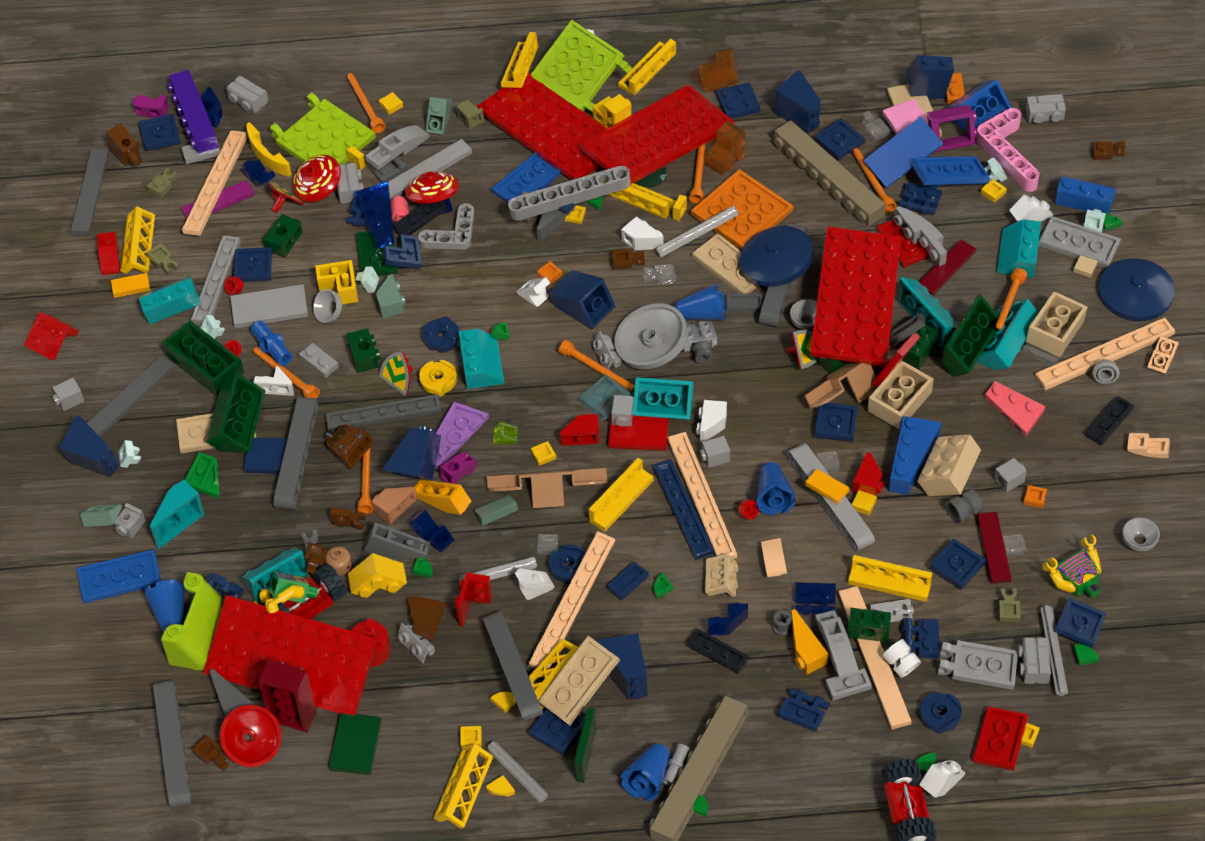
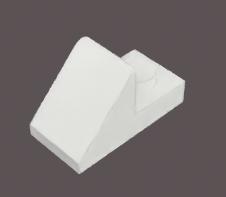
M546 277L528 280L516 292L525 300L538 307L549 297L545 287L550 282Z
M276 366L274 377L255 376L254 383L265 389V394L294 396L292 381L278 366Z
M519 568L515 572L519 580V588L527 600L542 595L555 587L546 572Z

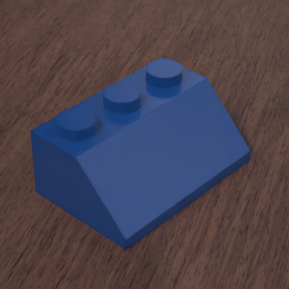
M998 79L983 82L948 106V108L969 105L976 113L977 120L974 121L976 130L979 125L1012 108ZM967 118L954 120L956 124L967 132Z
M1064 175L1061 177L1057 189L1055 204L1086 212L1087 210L1093 211L1098 209L1101 212L1110 214L1117 188Z

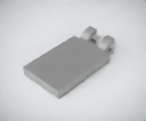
M957 640L956 645L947 642L942 643L940 657H951V662L941 659L938 675L953 674L952 679L1014 689L1018 657L1017 650Z

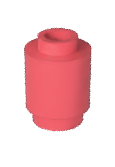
M402 196L392 198L390 202L392 219L398 222L409 214L408 202Z

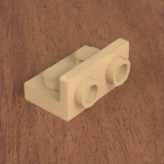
M729 554L706 559L705 593L708 596L725 592L731 597L736 596L738 564Z

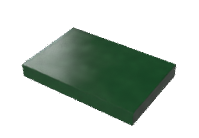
M392 228L356 233L361 272H364L365 267H373L378 276L398 274L397 266L385 265L383 254L385 246L395 247Z
M588 707L586 710L574 760L576 780L581 783L585 781L597 730L595 708Z
M340 714L329 765L330 771L371 775L382 722L381 717Z

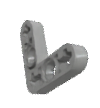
M468 203L458 207L455 231H421L418 235L419 245L427 249L463 250L469 248L475 216L474 207ZM462 224L469 225L466 229L460 228ZM462 235H465L464 242H461ZM441 238H449L447 242L440 241Z

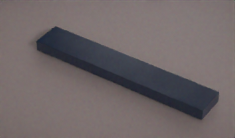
M672 460L653 465V470L695 560L714 554L713 547Z

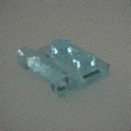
M605 374L579 398L582 404L598 414L601 420H605L612 411L614 399L602 408L601 405L615 393L622 396L631 395L624 387Z

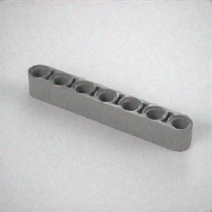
M618 166L514 197L508 203L510 216L512 219L519 221L557 210L564 205L577 204L624 190L631 184L629 170L625 166Z
M806 443L787 451L790 463L805 483L816 469L829 475ZM809 488L856 552L875 543L873 533L846 496L839 504H836Z

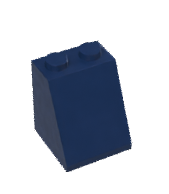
M917 55L906 70L910 97L927 96L928 98L945 99L954 72L952 57Z
M798 70L776 89L775 114L787 122L791 120L807 134L813 129H817L820 124V99L803 73Z
M572 270L549 292L556 308L589 329H593L616 307L603 278Z
M76 415L59 449L71 464L111 478L113 472L118 468L119 460L96 432L80 416Z
M419 425L418 429L411 428L385 465L384 470L399 476L432 481L441 435L436 434V430Z
M638 633L598 640L600 645L620 659L610 672L609 677L627 699H641L648 696L647 674Z

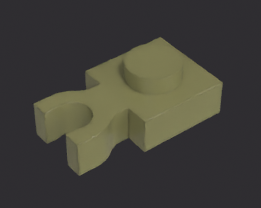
M166 168L162 176L157 175L146 186L147 190L162 198L171 189L172 182L178 178V173L174 171L172 175H169L170 169Z
M162 243L147 252V257L157 268L162 266L167 276L170 275L168 267H173L175 270L179 269L178 263L172 260L173 255Z
M1001 588L1002 600H999V622H1020V601H1015L1017 589L1012 590V595H1007L1005 588Z

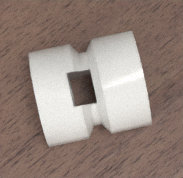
M903 639L892 645L882 655L890 665L894 664V670L900 678L907 676L921 663L915 653L909 652L910 647Z

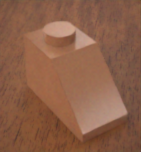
M414 487L384 489L381 493L375 495L371 501L373 512L387 523L392 524L417 500L416 489Z

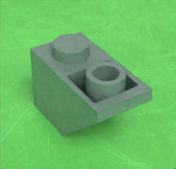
M430 97L426 132L444 134L450 117L451 98Z
M393 274L386 278L376 293L382 319L404 313L403 305H406L403 294H399V291H401L399 281L394 280Z

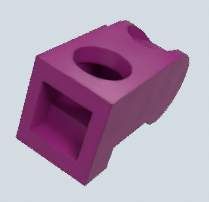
M144 95L136 96L133 99L135 113L139 116L149 118L165 116L169 108L167 97L160 95L158 99L147 98Z
M462 452L440 466V479L445 483L457 484L458 480L475 470L477 461L467 452Z

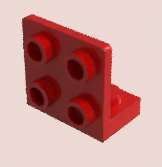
M39 312L24 346L51 360H55L65 337L69 335L76 337L79 330L51 315Z
M466 572L465 579H461L459 587L461 593L460 596L456 597L454 605L457 608L456 619H459L461 627L465 625L471 601L480 604H491L493 596L490 576Z

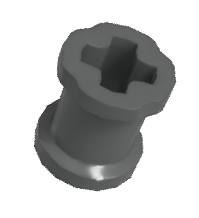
M784 610L776 612L773 619L775 623L773 630L777 635L787 636L791 630V614Z

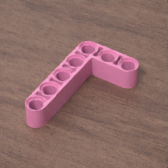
M1010 108L978 126L976 144L990 158L994 157L1001 164L1003 170L1022 189L1032 192L1038 187V170L1005 139V137L1019 129L1021 121L1020 110Z

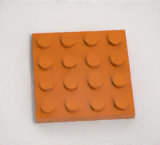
M739 169L691 210V215L704 222L731 206H735L738 215L712 230L742 250L754 235L779 224L794 211V206Z

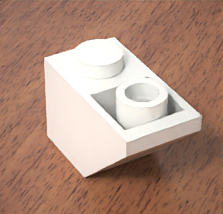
M1023 195L1010 209V212L1017 221L1022 219L1043 221L1053 216L1049 210V204L1044 200L1039 201L1034 196Z
M635 217L621 229L622 241L634 250L656 249L663 244L662 233L638 217Z
M704 400L703 407L699 408V419H702V421L697 424V434H700V442L709 440L725 429L727 402Z
M955 761L940 762L930 767L919 785L935 798L945 795L965 775V772Z

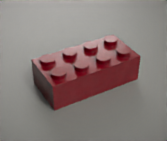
M268 660L258 680L266 709L275 716L279 725L308 733L317 711L307 671L301 667L288 666L281 661L274 662Z

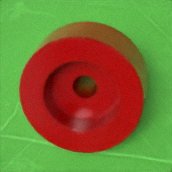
M237 276L227 277L224 282L225 291L229 295L239 294L244 287V283Z
M227 340L223 343V346L237 357L240 356L242 348L238 341Z
M745 499L738 507L739 514L744 519L752 520L759 512L758 505L754 500Z

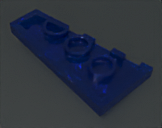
M388 181L355 191V198L377 248L394 244Z

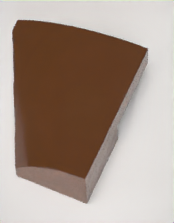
M408 597L406 604L410 606L411 611L409 615L413 621L414 633L433 640L447 603L425 597Z

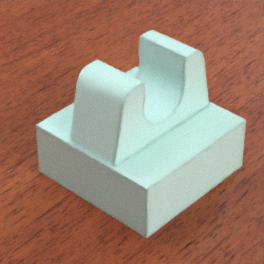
M994 157L988 160L989 165L984 169L989 175L990 181L992 179L995 181L1000 180L1001 182L1006 180L1007 176L1001 164Z
M1098 209L1093 211L1087 210L1084 227L1102 232L1106 214L1101 213V210Z
M365 267L364 272L357 273L355 280L361 281L359 286L365 288L368 293H374L379 277L373 267Z
M206 315L200 327L214 339L217 336H222L225 330L219 327L221 322L215 320L213 315Z
M125 440L118 451L120 467L128 468L129 464H137L141 459V456H135L140 449L133 446L132 441Z

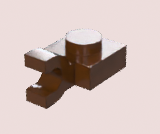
M1112 141L1093 142L1094 160L1112 159L1113 155L1125 156V141H1119L1112 145Z
M631 249L612 251L614 270L633 268L632 263L638 266L645 265L644 250L631 253Z
M331 507L330 517L332 525L351 527L353 524L354 528L363 530V523L357 521L365 520V513H351L349 509Z
M311 542L308 543L304 558L309 560L307 572L314 574L317 564L324 563L328 548Z
M207 735L192 748L193 754L206 764L213 761L222 771L229 766L225 762L226 757L220 753L222 751L221 746Z

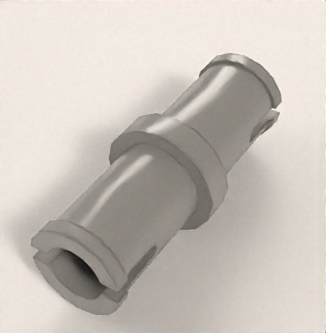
M677 744L672 759H669L667 764L668 768L663 779L665 785H675L678 773L682 767L684 768L683 763L689 752L687 746Z

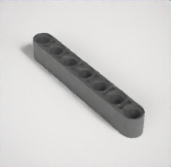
M788 224V226L798 228L807 234V226ZM792 282L768 287L759 323L775 327L779 326Z
M297 398L274 495L275 508L294 510L296 508L318 412V398Z
M500 610L483 617L524 722L542 715L543 711L502 611Z
M174 680L154 683L153 690L170 808L191 805V793Z

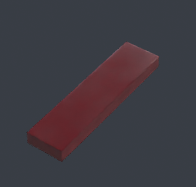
M961 239L947 253L946 264L941 266L937 264L919 283L925 286L928 293L933 297L976 253V248Z
M980 513L977 515L991 584L1011 582L1012 577L998 513Z

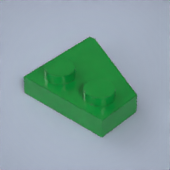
M199 452L185 481L196 491L218 499L217 458Z

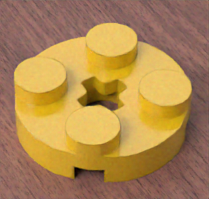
M439 360L440 362L435 363L430 361L420 370V385L426 392L438 394L441 397L456 385L458 380L456 369L450 362L445 360ZM442 375L441 379H435L434 377Z

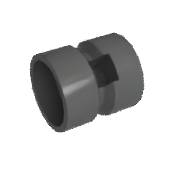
M968 489L960 497L956 496L948 500L946 508L952 520L960 524L969 519L970 516L982 512L983 503L975 490Z

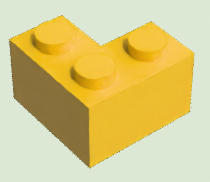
M620 94L614 98L608 96L593 106V118L606 128H609L631 116V102Z
M352 260L315 266L319 291L324 289L338 291L342 305L358 302Z
M374 553L348 573L351 593L364 598L369 597L379 588L395 593L407 583L403 563Z

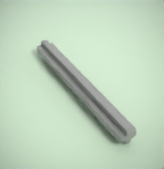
M731 206L656 248L658 255L663 257L738 215L735 206Z
M1045 605L1040 610L1045 638L1048 639L1056 695L1062 697L1068 694L1058 635L1054 632L1056 625L1053 609Z

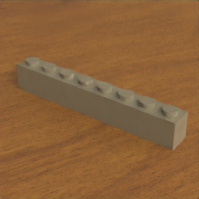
M790 120L774 130L775 145L786 152L789 158L796 161L800 168L805 169L836 200L843 203L847 210L852 211L861 222H864L869 227L885 216L886 204Z
M727 696L724 697L722 702H718L714 717L709 718L707 721L705 733L703 735L700 734L698 737L697 747L687 757L688 763L685 768L682 767L680 769L676 784H672L668 791L667 800L662 801L659 806L658 816L653 818L649 824L652 840H679L694 813V802L698 796L701 797L706 792L748 716V705Z

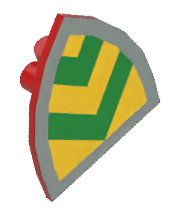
M273 181L269 182V186L274 190L271 196L276 200L272 208L273 211L278 213L286 198L302 205L305 204L282 186Z
M799 330L792 332L795 346L787 347V353L797 354L800 369L813 365L819 359V357L810 356L813 331Z
M403 351L394 352L385 359L380 369L379 377L407 396L410 373L413 371L411 365H408V358L405 357Z

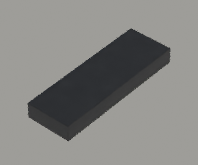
M443 201L423 203L393 224V227L400 235H412L447 210V205Z
M1117 396L1088 429L1085 437L1102 446L1132 412L1134 405Z
M698 628L686 643V647L736 674L740 673L749 660L748 655Z

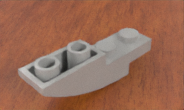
M417 125L399 129L381 139L379 146L366 155V161L379 170L398 155L402 154L405 156L427 140L430 135Z
M900 206L896 207L894 221L897 226L903 229L905 236L913 244L920 242L921 246L929 252L930 258L939 266L946 264L947 251L943 248V235L918 214Z
M835 610L815 615L816 623L827 645L828 655L839 679L859 674L847 633Z

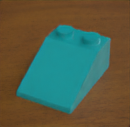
M184 479L167 492L150 524L155 545L158 549L162 548L204 516L199 493Z

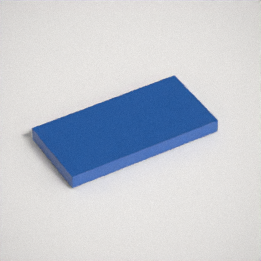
M920 116L864 159V163L887 189L914 168L911 164L912 158L928 157L943 146V143Z
M535 152L492 187L491 191L508 204L512 198L521 196L524 191L531 193L544 189L547 184H550L562 172Z
M977 156L914 157L911 160L912 166L924 185L983 184L990 181L989 175Z
M154 549L77 568L84 604L143 590L148 586L150 588L155 587V583L161 581Z

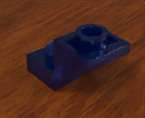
M208 87L206 92L202 94L201 101L212 127L217 128L223 117V111L214 91Z
M251 158L244 162V167L240 169L241 173L255 186H262L276 177L273 170L266 171L260 159L253 160Z
M426 509L421 510L409 521L418 536L423 540L429 541L430 545L438 552L445 550L455 540L445 525H437Z
M736 602L728 604V618H708V634L711 636L731 634L748 618V603Z

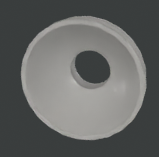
M324 289L317 294L314 300L313 311L318 321L331 323L339 317L342 311V302L337 292ZM334 302L336 303L335 312L332 311V305Z
M804 299L792 306L790 316L795 326L805 330L814 329L817 301ZM808 317L812 319V322L807 324L802 322V319Z
M1131 519L1123 528L1124 542L1136 551L1150 550L1155 547L1159 540V529L1149 519ZM1137 536L1143 537L1145 543L1138 544L1134 541V538Z

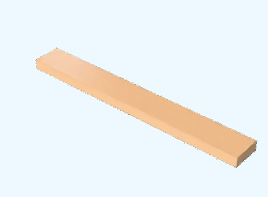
M230 130L182 228L183 234L201 235L248 138L247 132Z
M1164 317L1035 373V378L1044 390L1050 389L1093 370L1096 363L1103 359L1117 360L1158 342L1160 336L1168 338L1174 335L1175 330Z
M686 432L667 437L669 446L706 535L713 547L715 556L729 554L732 559L737 558V552Z
M597 531L529 662L530 667L536 669L562 639L565 640L615 543L614 538ZM552 663L547 666V670L550 669Z
M858 586L838 592L848 621L851 608L867 609ZM856 639L891 730L911 725L910 716L889 663L882 656L884 651L880 641Z

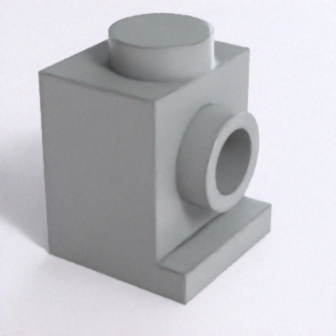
M126 503L124 505L125 508L114 522L116 532L121 536L126 535L133 538L146 521L142 510Z

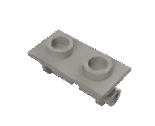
M599 331L593 341V347L600 358L601 364L607 369L610 366L619 367L621 359L617 351H614L615 347L611 338L607 335H602L601 331Z
M910 599L870 604L871 610L891 612L890 622L901 621L905 618L913 619L914 609L911 606Z
M402 623L397 639L424 663L426 655L431 656L435 653L434 645L426 638L420 640L422 636L414 633L413 625L410 626L408 624L405 626Z

